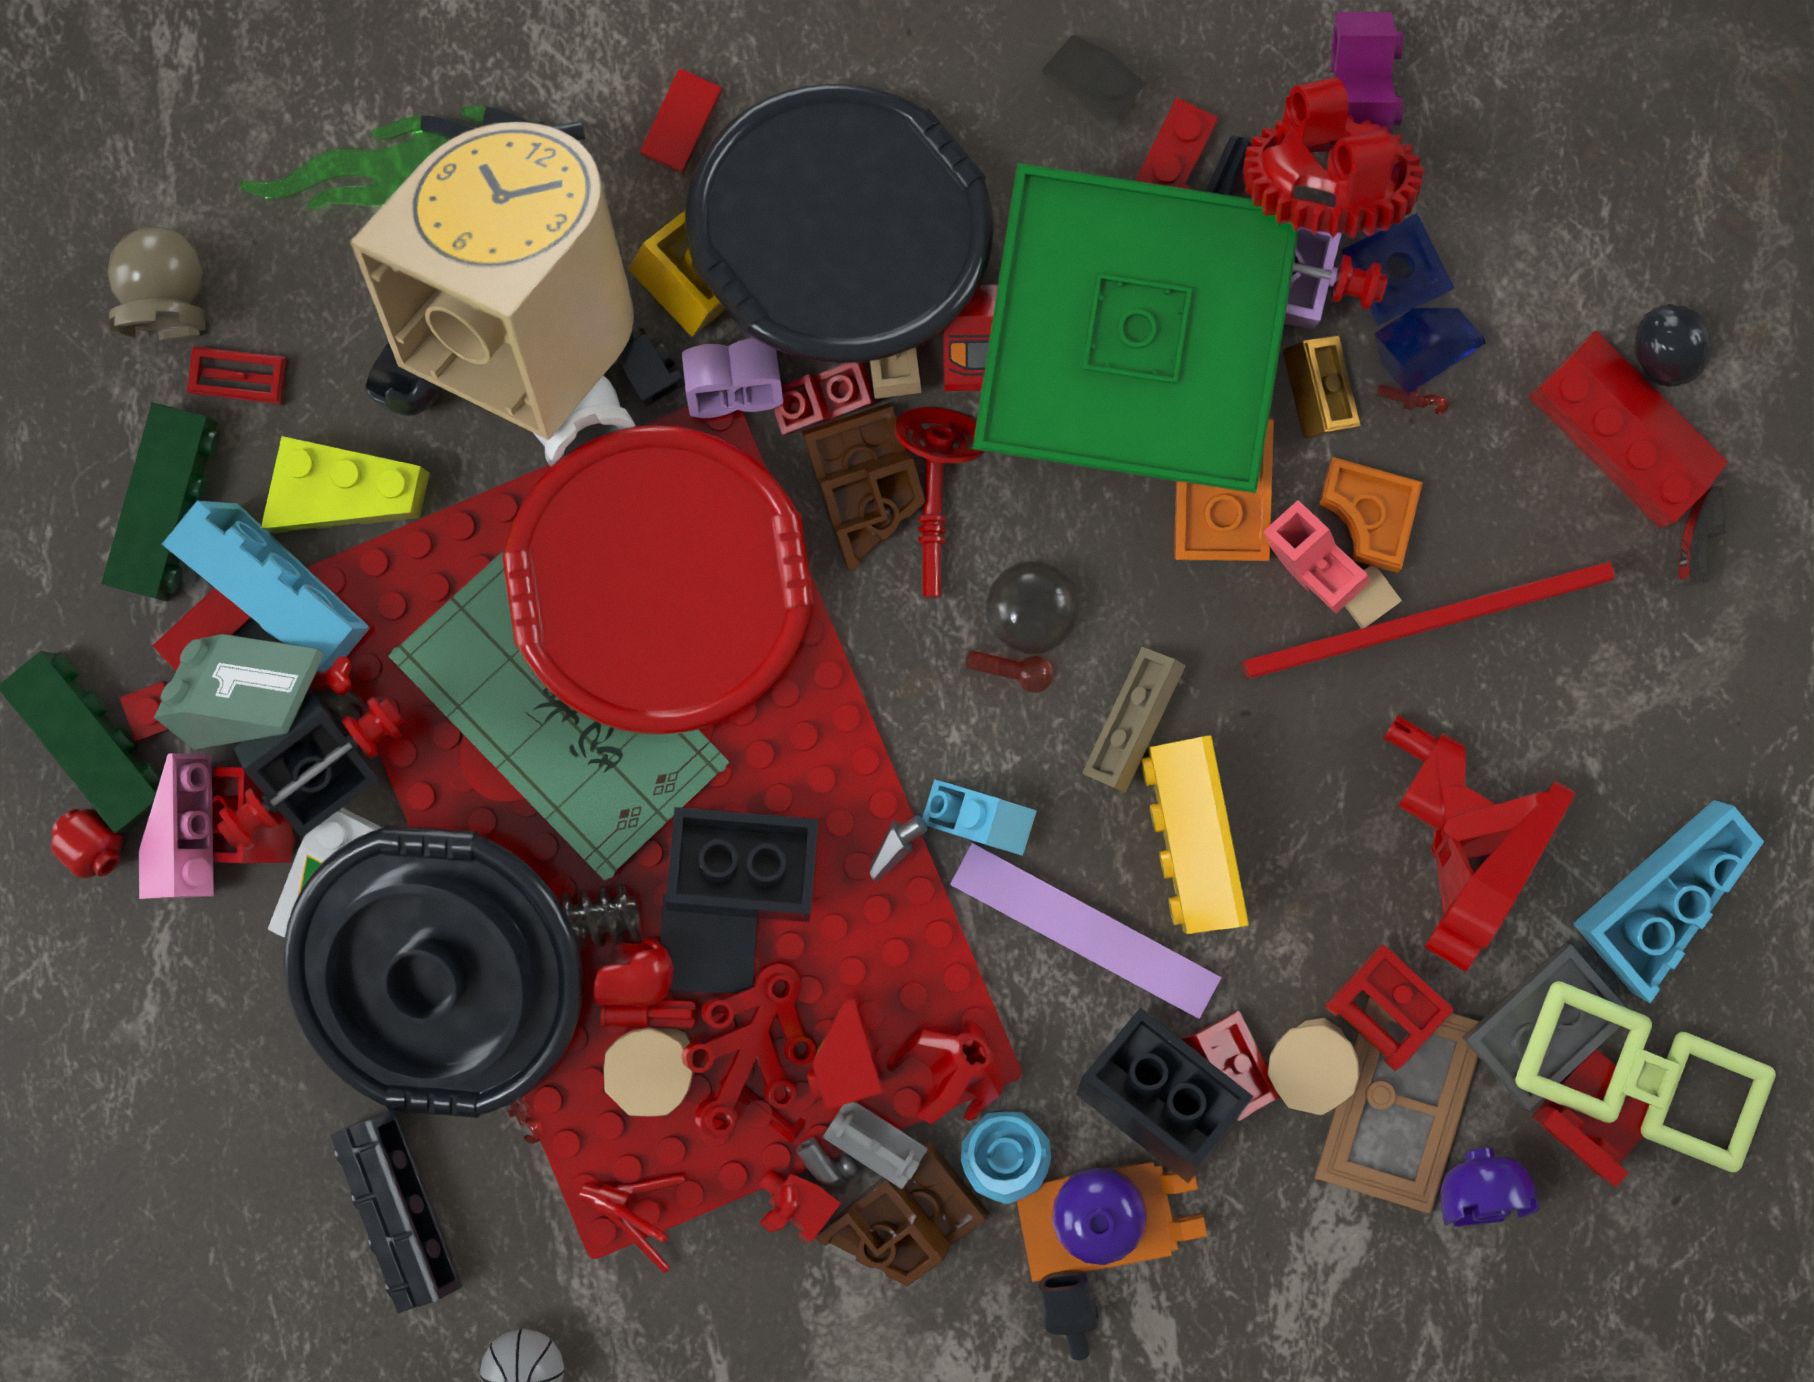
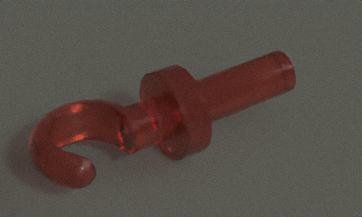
M1379 384L1376 393L1377 396L1403 402L1404 409L1410 411L1414 406L1424 408L1427 405L1433 404L1438 405L1435 413L1443 414L1449 407L1444 397L1436 394L1418 395V388L1411 386L1408 391H1403Z
M518 1099L511 1103V1108L506 1111L509 1117L516 1116L520 1125H525L531 1130L533 1136L525 1135L524 1140L529 1144H536L541 1139L542 1131L538 1122L534 1118L529 1117L526 1112L531 1107L528 1100L521 1102Z

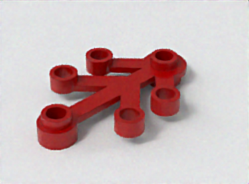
M773 963L762 968L755 978L753 987L724 999L711 998L706 1001L702 1007V1018L705 1023L717 1029L727 1027L732 1022L734 1014L756 1006L757 1008L749 1024L704 1043L691 1042L682 1051L681 1058L683 1064L696 1073L707 1071L715 1059L737 1051L717 1097L707 1098L702 1101L695 1113L697 1127L712 1138L726 1137L734 1130L737 1123V1113L734 1106L756 1059L765 1083V1100L778 1109H786L795 1101V1087L784 1079L768 1032L775 1015L786 1039L783 1048L785 1057L797 1065H806L815 1056V1044L811 1039L804 1036L794 1007V1003L799 997L801 990L798 974L785 964ZM782 979L785 983L784 992L779 996H774L772 992L773 984L777 980ZM717 1005H722L724 1007V1016L719 1021H713L711 1018L712 1009ZM799 1042H804L806 1046L805 1053L801 1057L795 1058L793 1054L795 1045ZM702 1049L704 1051V1060L699 1065H693L691 1063L693 1052ZM784 1085L786 1096L781 1101H775V1089ZM723 1111L726 1115L725 1123L715 1128L712 1123L713 1117L716 1113Z

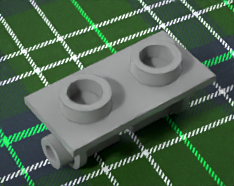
M857 1102L843 1105L822 1137L901 1189H903L908 1179H911L920 1164L919 1162L928 1150V1148Z

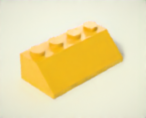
M1211 735L1148 747V757L1141 759V766L1146 786L1154 785L1157 804L1150 805V812L1155 833L1163 831L1167 850L1159 851L1164 879H1173L1176 896L1168 898L1173 925L1181 924L1182 930L1186 934L1248 926L1249 923Z

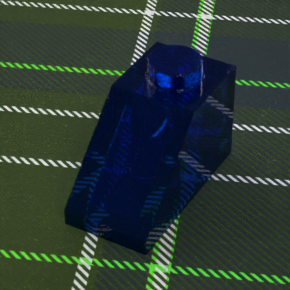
M1412 308L1374 333L1381 364L1407 394H1410L1486 343L1484 336L1458 308Z

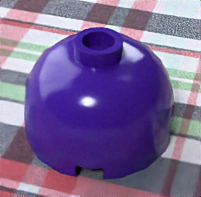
M1482 1148L1466 1152V1161L1452 1167L1444 1177L1440 1190L1441 1210L1444 1225L1446 1226L1452 1223L1454 1227L1503 1222L1504 1217L1511 1215V1210L1517 1209L1518 1218L1532 1215L1540 1210L1537 1191L1531 1175L1522 1164L1512 1158L1496 1157L1493 1148Z
M1093 1168L1078 1171L1062 1184L1054 1198L1052 1223L1056 1237L1070 1255L1085 1263L1106 1265L1120 1261L1137 1248L1145 1233L1147 1210L1142 1193L1129 1177L1115 1169Z

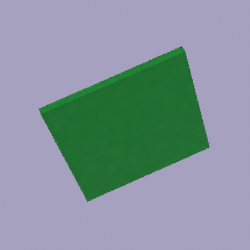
M1017 163L972 449L1257 493L1299 231L1295 232L1293 224L1290 222L1279 225L1276 215L1266 217L1263 215V206L1256 207L1252 203V199Z

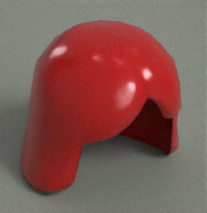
M649 938L644 939L641 943H616L611 954L610 965L603 966L597 972L594 982L595 1003L600 1006L627 1005L647 1007L661 1002L670 991L674 973L673 962L665 947L658 941Z

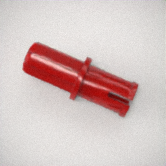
M662 1000L657 1004L647 1007L601 1005L600 1009L602 1027L692 1029L695 1027L697 1020V1007L693 1001Z

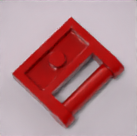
M1381 944L1345 984L1332 994L1324 1005L1334 1016L1340 1014L1385 1056L1384 1062L1393 1071L1402 1067L1454 1011L1445 1000L1384 944ZM1361 991H1364L1408 1032L1402 1041L1398 1043L1353 1001Z

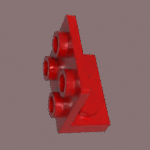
M1595 1049L1560 1084L1603 1101L1616 1065L1599 1050ZM1626 1095L1617 1120L1612 1123H1606L1546 1099L1531 1118L1597 1176L1617 1187L1628 1174L1619 1164L1643 1137L1641 1125L1649 1104Z

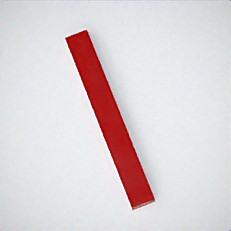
M1610 561L1240 662L1243 677L1248 680L1612 581L1615 575Z

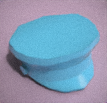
M1003 1111L987 1113L962 1141L961 1163L966 1177L977 1193L994 1201L1010 1204L1035 1193L1048 1173L1051 1162L1050 1140L1039 1126L1023 1112Z

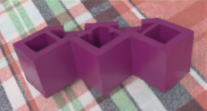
M1335 12L1330 52V73H1334V77H1338L1346 88L1349 101L1348 115H1353L1354 123L1361 124L1368 119L1371 120V125L1376 123L1381 127L1386 126L1391 134H1393L1394 125H1401L1403 117L1402 96H1395L1391 78L1394 59H1401L1403 32L1395 30L1392 12ZM1332 193L1333 203L1335 207L1336 196Z

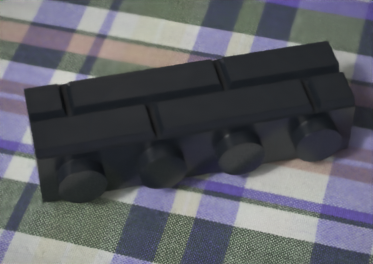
M396 1109L362 1120L330 1134L335 1147V1157L344 1170L351 1189L352 1202L359 1210L368 1234L369 1247L376 1255L385 1279L386 1292L392 1298L397 1313L433 1303L462 1288V1282Z

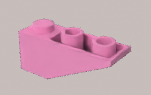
M171 753L167 756L139 849V899L214 896L211 754Z

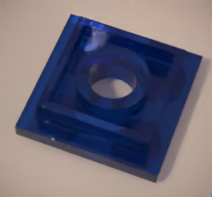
M1418 213L1402 220L1399 224L1391 225L1387 231L1381 230L1341 250L1342 255L1351 256L1353 267L1367 270L1373 262L1381 263L1380 273L1388 275L1381 303L1373 301L1369 309L1377 326L1454 289ZM1391 257L1404 258L1410 265L1411 272L1409 278L1405 280L1392 278L1387 271L1388 259Z

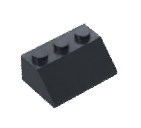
M1141 1008L1138 1009L1082 1076L1076 1093L1077 1096L1188 1184L1216 1151L1254 1098L1252 1094Z

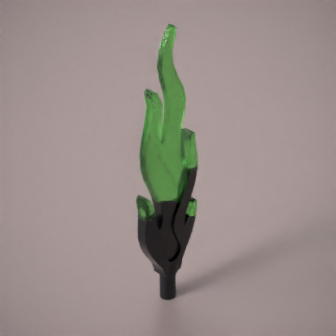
M467 106L461 109L464 118L476 121L484 126L509 122H526L546 126L544 122L527 121L497 108ZM418 115L403 118L371 131V135L375 140L380 141L395 139L408 134L417 135L399 145L368 151L352 149L327 150L313 157L299 169L281 180L267 183L241 181L239 187L243 191L264 198H287L332 178L364 176L375 180L366 186L323 190L311 198L307 206L313 211L329 204L382 207L431 153L451 139L476 128L437 116ZM582 121L550 126L571 136L576 141L586 139Z

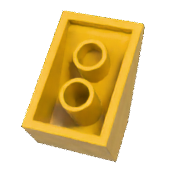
M684 211L642 244L628 270L693 337L726 309L691 266L692 259L687 243Z

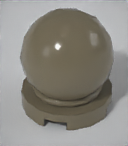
M143 226L125 234L111 252L107 275L111 292L121 303L120 306L109 310V333L118 337L136 340V330L159 331V341L199 336L200 330H205V310L192 305L193 301L200 294L203 268L198 251L183 235L171 228Z

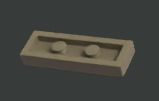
M1141 647L1082 774L1126 793L1186 665L1173 658Z

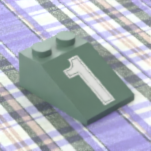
M225 634L192 640L183 649L180 655L181 663L172 681L163 689L161 693L162 701L153 718L194 750L287 734L324 654L314 648Z

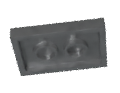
M1565 943L1462 1037L1526 1110H1531L1543 1097L1520 1089L1516 1085L1515 1077L1551 984L1561 981L1625 1007L1571 944ZM1564 1004L1538 1075L1560 1083L1620 1026Z

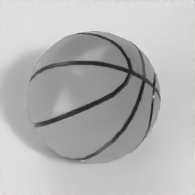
M523 1328L505 1332L489 1345L482 1357L480 1379L481 1382H563L565 1367L561 1351L553 1340H550L548 1336L539 1331Z

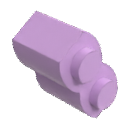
M757 339L741 340L730 346L703 344L682 352L685 389L690 416L712 418L729 414L735 410L758 412L773 409L783 404L777 351Z

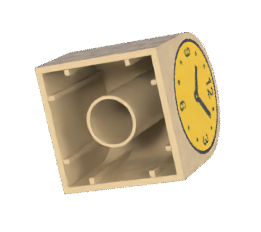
M526 122L498 123L473 129L451 139L436 149L421 163L350 241L398 366L547 440H550L624 350L632 332L634 323L633 301L596 164L588 151L578 141L548 126Z

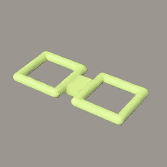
M1556 981L1552 983L1515 1077L1516 1085L1520 1089L1606 1123H1612L1617 1120L1625 1097L1628 1095L1649 1104L1641 1125V1134L1646 1139L1729 1172H1738L1742 1168L1776 1077L1775 1070L1771 1066L1687 1032H1680L1675 1036L1667 1059L1643 1050L1652 1028V1021L1649 1017L1564 982ZM1564 1004L1630 1030L1603 1101L1538 1075ZM1689 1054L1753 1079L1727 1150L1663 1125Z

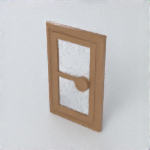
M1368 996L1364 1011L1398 1043L1402 1041L1408 1032ZM1451 1013L1408 1061L1396 1071H1393L1384 1062L1385 1056L1361 1033L1357 1032L1353 1045L1359 1062L1360 1076L1354 1095L1334 1108L1314 1178L1432 1214L1479 1058L1462 1037L1480 1021Z

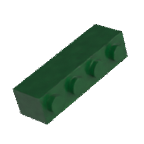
M154 402L151 403L101 584L166 602L169 600L170 593L175 594L182 579V567L178 566L180 559L163 546L162 543L197 501H202L205 496L208 483L207 476H203L208 457L213 458L220 442V432L216 431L218 424L216 421L199 414Z
M40 651L0 683V692L114 833H128L150 815L162 773L152 763L149 762L146 765L134 752L138 748L137 743L123 727L115 728L105 716L109 709L104 701L93 690L86 692L75 679L79 675L75 665L62 653L57 656L55 653Z

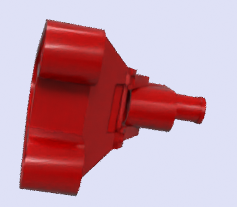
M1398 714L1383 740L1392 743L1424 762L1398 807L1433 829L1431 854L1436 860L1443 916L1424 948L1466 973L1481 948L1485 949L1498 931L1576 792L1554 780L1546 792H1538L1495 804L1470 788L1465 787L1466 751L1463 744L1442 733L1440 738H1437ZM1490 855L1474 873L1468 859Z

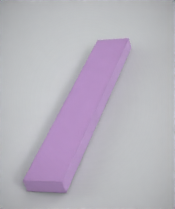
M973 843L970 845L950 883L955 888L1200 1019L1222 978Z

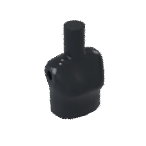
M1062 1271L1049 1274L1041 1279L1038 1286L1043 1302L1046 1331L1054 1335H1066L1073 1360L1086 1359L1089 1356V1349L1085 1333L1095 1330L1099 1325L1098 1309L1090 1293L1087 1275L1081 1271Z

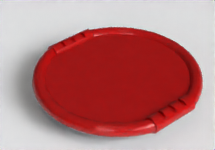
M646 425L615 430L598 436L564 455L543 474L524 499L513 521L505 552L502 554L515 647L519 648L523 658L536 677L564 704L581 715L600 724L638 734L666 735L699 730L722 722L754 703L776 682L794 657L803 638L811 606L814 604L801 513L797 512L793 502L780 483L765 467L737 446L717 436L680 426Z

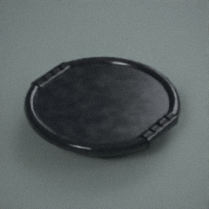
M818 84L787 90L758 102L735 117L719 132L700 159L691 180L685 211L686 237L692 259L691 266L746 336H752L778 351L799 358L828 363H861L895 356L919 346L946 328L963 311L982 282L989 264L994 232L993 211L985 182L986 176L930 109L925 110L905 98L880 89L851 84Z
M385 825L382 829L357 837L338 848L311 874L301 889L288 920L283 952L284 976L289 1001L300 1028L318 1056L338 1077L362 1095L386 1106L389 1111L396 1109V1111L479 1118L482 1114L490 1113L515 1102L541 1084L560 1062L572 1041L579 1021L584 984L582 960L572 925L552 890L530 866L508 849L479 835L477 831Z

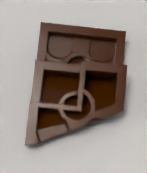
M890 403L801 431L825 509L848 571L856 569L861 564V559L881 540L885 541L904 518L910 517L926 502L913 457L905 450V447L898 441L894 430L897 419L893 406Z
M931 1141L923 1145L928 1150L903 1189L882 1177L824 1226L815 1238L819 1243L825 1246L832 1244L856 1256L855 1261L869 1268L880 1269L887 1277L905 1286H909L941 1263L950 1246L986 1221L989 1212Z

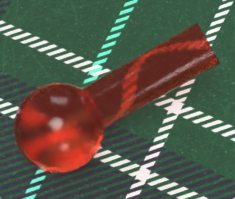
M970 650L966 657L965 667L967 669L1015 679L1022 689L1030 693H1039L1046 690L1053 680L1052 666L1046 659L1040 656H1029L1020 662Z

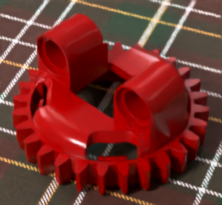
M1332 77L1295 85L1291 89L1290 95L1286 97L1283 122L1280 120L1276 121L1275 130L1264 127L1261 137L1254 136L1252 138V146H1247L1243 174L1246 193L1252 196V203L1256 207L1263 206V215L1266 217L1276 215L1279 225L1290 222L1293 224L1295 232L1306 228L1312 230L1313 236L1318 232L1330 233L1333 239L1337 233H1346L1353 239L1359 231H1362L1367 236H1372L1375 228L1387 231L1391 226V222L1399 224L1402 222L1404 215L1412 212L1421 190L1423 168L1419 167L1421 158L1420 156L1412 155V145H1401L1402 136H1393L1388 131V127H1381L1376 123L1371 125V120L1368 119L1361 124L1354 123L1353 115H1348L1349 101L1346 88L1338 77ZM1310 152H1329L1327 170L1322 168ZM1303 185L1333 193L1336 196L1335 207H1328L1324 203L1314 202L1305 198L1302 200L1295 198L1296 186Z

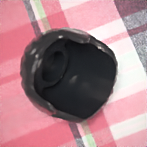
M1669 304L1655 307L1650 312L1644 314L1635 335L1634 352L1650 381L1666 387L1688 384L1695 380L1709 363L1712 351L1711 339L1705 320L1699 313L1685 306Z
M389 343L386 344L373 364L365 385V392L372 400L385 409L402 416L418 415L426 411L436 401L442 390V387L399 367Z

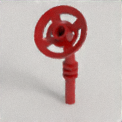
M935 407L915 408L902 413L896 420L894 430L898 441L905 448L926 459L924 488L926 502L923 504V515L918 517V523L923 524V526L918 527V533L923 536L918 537V543L923 545L922 597L928 599L941 598V545L946 543V538L941 536L946 533V527L941 526V524L946 523V517L941 515L945 463L969 462L981 457L985 453V451L967 449L968 443L964 436L969 437L973 443L976 422L973 419L952 410ZM930 423L940 425L930 426L928 429H924L921 424ZM906 432L912 435L911 442L908 440ZM954 442L958 445L959 449L953 448Z

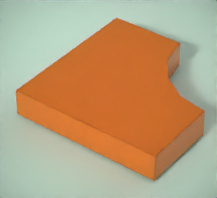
M1332 457L1328 465L1319 505L1336 513L1347 525L1354 543L1353 561L1399 573L1403 566L1423 482Z

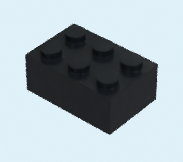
M674 807L666 892L667 911L809 922L819 819Z

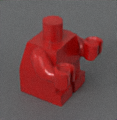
M769 1169L758 1183L772 1195L768 1202L774 1208L766 1213L760 1221V1225L773 1233L781 1230L787 1222H791L799 1230L796 1236L806 1244L814 1240L841 1204L820 1186L793 1174L788 1175L783 1180Z

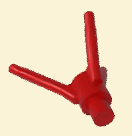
M676 1175L637 1184L618 1185L617 1188L606 1184L601 1188L586 1182L580 1191L579 1200L594 1205V1211L606 1215L618 1225L663 1273L669 1271L670 1266L635 1227L662 1243L668 1240V1235L630 1211L629 1208L633 1195L683 1184L685 1182L684 1176Z

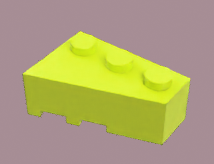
M282 436L261 529L276 534L294 530L323 529L340 525L369 524L420 518L430 472L421 466Z

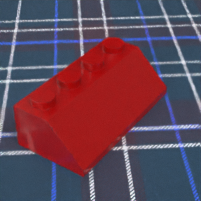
M1596 330L1528 396L1659 528L1674 524L1710 488L1728 463Z

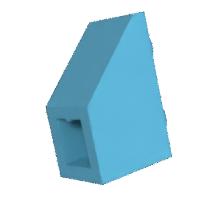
M934 779L922 819L929 827L1023 856L1037 810Z

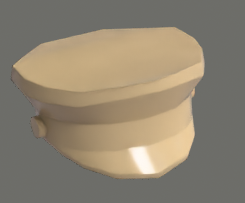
M1325 1018L1307 1020L1297 1028L1289 1029L1272 1050L1267 1075L1275 1090L1288 1108L1317 1115H1324L1354 1095L1360 1076L1359 1062L1352 1042L1347 1040L1341 1028Z
M651 1027L632 1030L618 1037L606 1050L604 1061L605 1092L628 1115H669L684 1101L690 1090L694 1073L685 1067L681 1058L683 1049L690 1043L686 1033L677 1029Z

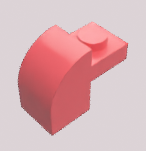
M1299 500L1263 531L1269 546L1292 576L1307 591L1311 590L1336 614L1371 583L1368 574L1336 545L1330 529Z

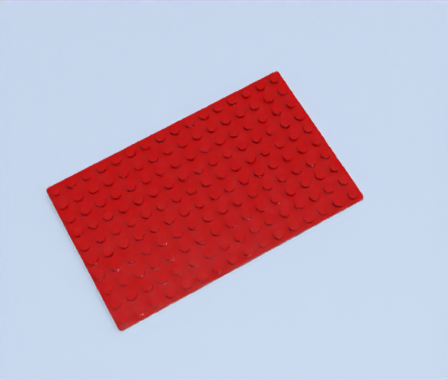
M686 406L641 425L680 426L717 436L737 446L766 468L745 416L740 410H735L719 417L699 418L690 416L689 408ZM547 465L312 564L307 569L370 627L367 633L346 656L352 663L349 679L351 680V689L363 716L369 712L367 701L374 697L379 703L388 699L405 721L398 726L403 734L401 737L395 739L386 735L375 744L408 825L412 827L477 831L479 835L508 849L530 866L548 885L562 905L572 925L578 942L583 968V999L579 1021L572 1041L560 1062L541 1084L523 1096L522 1099L589 1257L599 1259L632 1245L634 1242L606 1215L594 1211V1205L579 1200L580 1191L586 1182L601 1188L604 1184L617 1188L618 1185L637 1184L664 1177L683 1175L685 1178L683 1184L633 1195L629 1210L658 1227L661 1231H665L763 1189L758 1183L769 1169L783 1180L790 1174L796 1175L808 1170L796 1153V1148L808 1138L815 1137L827 1156H833L834 1158L840 1156L844 1151L822 1137L842 1106L826 1110L823 1099L814 1100L807 1078L809 1068L813 1067V1060L806 1065H797L785 1057L783 1048L786 1039L775 1015L768 1032L784 1079L790 1082L796 1090L795 1101L790 1107L778 1109L764 1099L763 1088H765V1083L756 1059L744 1086L761 1100H755L756 1103L752 1101L747 1106L739 1099L734 1106L737 1113V1123L734 1130L726 1137L712 1138L703 1133L695 1122L697 1107L705 1099L717 1097L722 1086L719 1082L727 1075L737 1052L734 1051L715 1059L707 1071L703 1073L694 1072L690 1090L684 1101L669 1115H628L605 1092V1052L618 1037L632 1030L642 1028L602 1027L600 1022L601 1006L595 1003L594 982L598 970L605 965H610L611 954L616 943H641L647 938L654 939L659 943L661 941L663 894L667 892L674 816L604 881L526 799L503 803L486 799L470 787L461 772L459 759L463 734L389 658L505 552L507 539L520 506L532 487L551 467ZM810 572L814 604L811 606L809 620L794 657L776 682L754 703L722 722L698 730L729 764L683 808L819 819L810 921L799 922L757 918L753 986L759 971L769 964H785L798 974L801 990L799 997L794 1003V1007L803 1034L813 1041L816 1053L846 996L856 993L884 1085L883 1093L855 1102L895 1128L902 1130L923 1121L916 1114L919 1109L936 1097L939 1086L931 1076L930 1067L912 1056L893 1072L886 1069L892 1051L897 1053L899 1049L922 1030L958 1036L963 1024L969 1020L983 1029L992 1058L1005 1082L1004 1086L1017 1081L1021 1077L1022 1071L923 836L920 835L911 841L912 851L899 861L879 882L872 880L870 864L891 822L895 820L904 824L912 819L914 815ZM782 979L777 980L773 984L772 992L774 996H779L784 992L785 983ZM670 990L663 999L693 1001L696 1003L697 1020L695 1027L692 1029H677L686 1033L690 1043H704L749 1024L757 1008L756 1006L734 1014L732 1022L727 1027L717 1029L705 1023L702 1018V1007L711 998L724 999L733 995L732 993ZM717 1005L712 1009L711 1018L713 1021L722 1019L724 1007ZM799 1042L795 1045L793 1049L795 1058L801 1057L805 1053L806 1046L804 1042ZM702 1049L693 1052L692 1064L699 1065L704 1060V1051ZM784 1085L777 1087L774 1091V1097L778 1099L776 1101H781L786 1096ZM964 1091L954 1107L976 1097ZM757 1104L770 1114H772V1109H774L792 1125L801 1117L806 1121L803 1124L805 1127L791 1143L769 1125L772 1117ZM723 1111L716 1113L713 1117L712 1123L715 1128L725 1123L726 1115ZM635 1227L645 1239L651 1237Z

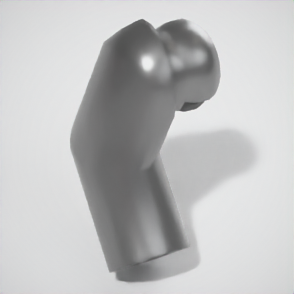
M815 1137L806 1139L796 1148V1153L816 1181L822 1185L843 1186L849 1183V1178L859 1173L860 1167L855 1158L845 1152L838 1158L827 1156Z

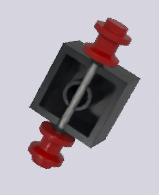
M311 691L305 695L287 734L247 740L235 747L234 750L243 770L264 795L260 796L253 788H250L245 792L247 803L238 810L234 811L224 807L219 811L223 821L217 826L227 841L234 848L242 843L244 847L250 850L255 846L253 834L264 826L272 830H276L281 826L274 814L277 810L302 838L380 780L360 747L370 758H373L377 755L376 742L386 735L395 739L403 735L398 726L405 721L388 699L379 703L374 697L370 698L367 701L369 708L367 714L359 720L350 716L342 719L343 724L349 731L346 732L316 694Z

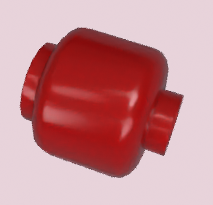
M73 809L61 816L51 830V835L53 836L50 844L51 852L76 877L80 879L91 878L96 875L103 877L111 873L119 864L123 837L121 833H114L95 809Z

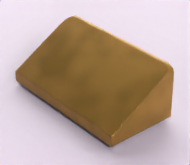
M1339 336L1305 340L1285 348L1283 354L1304 438L1318 437L1361 426Z

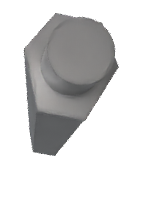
M916 815L904 824L895 820L891 822L870 864V875L873 881L879 882L899 861L912 851L911 841L927 831V825L919 815Z

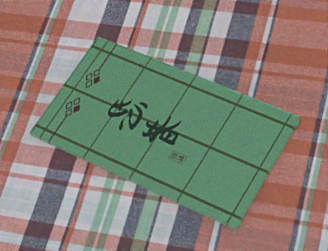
M504 549L399 647L394 648L389 658L592 869L606 881L608 878H612L615 871L674 816V807L683 808L719 772H723L726 769L729 761L699 730L666 735L638 734L622 731L581 715L551 693L536 677L523 658L519 648L515 647L502 561Z

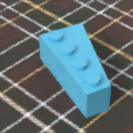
M197 501L162 543L169 551L258 622L269 635L280 640L283 644L314 648L322 652L324 656L317 671H325L330 668L338 657L342 655L347 656L370 629L358 615L268 531L261 529V525L238 503Z
M1713 800L1578 918L1573 925L1632 994L1651 1003L1660 990L1658 986L1671 968H1676L1685 955L1682 951L1697 930L1705 927L1713 915L1710 913L1723 893L1730 891L1764 841L1735 806Z

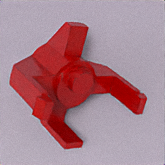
M969 1020L963 1024L958 1036L922 1030L899 1049L897 1053L892 1051L886 1069L893 1072L911 1056L930 1067L931 1076L939 1086L936 1097L919 1109L916 1116L930 1125L954 1108L964 1091L969 1092L976 1098L967 1105L963 1118L968 1121L977 1119L982 1109L1000 1097L1005 1083L992 1058L983 1029Z

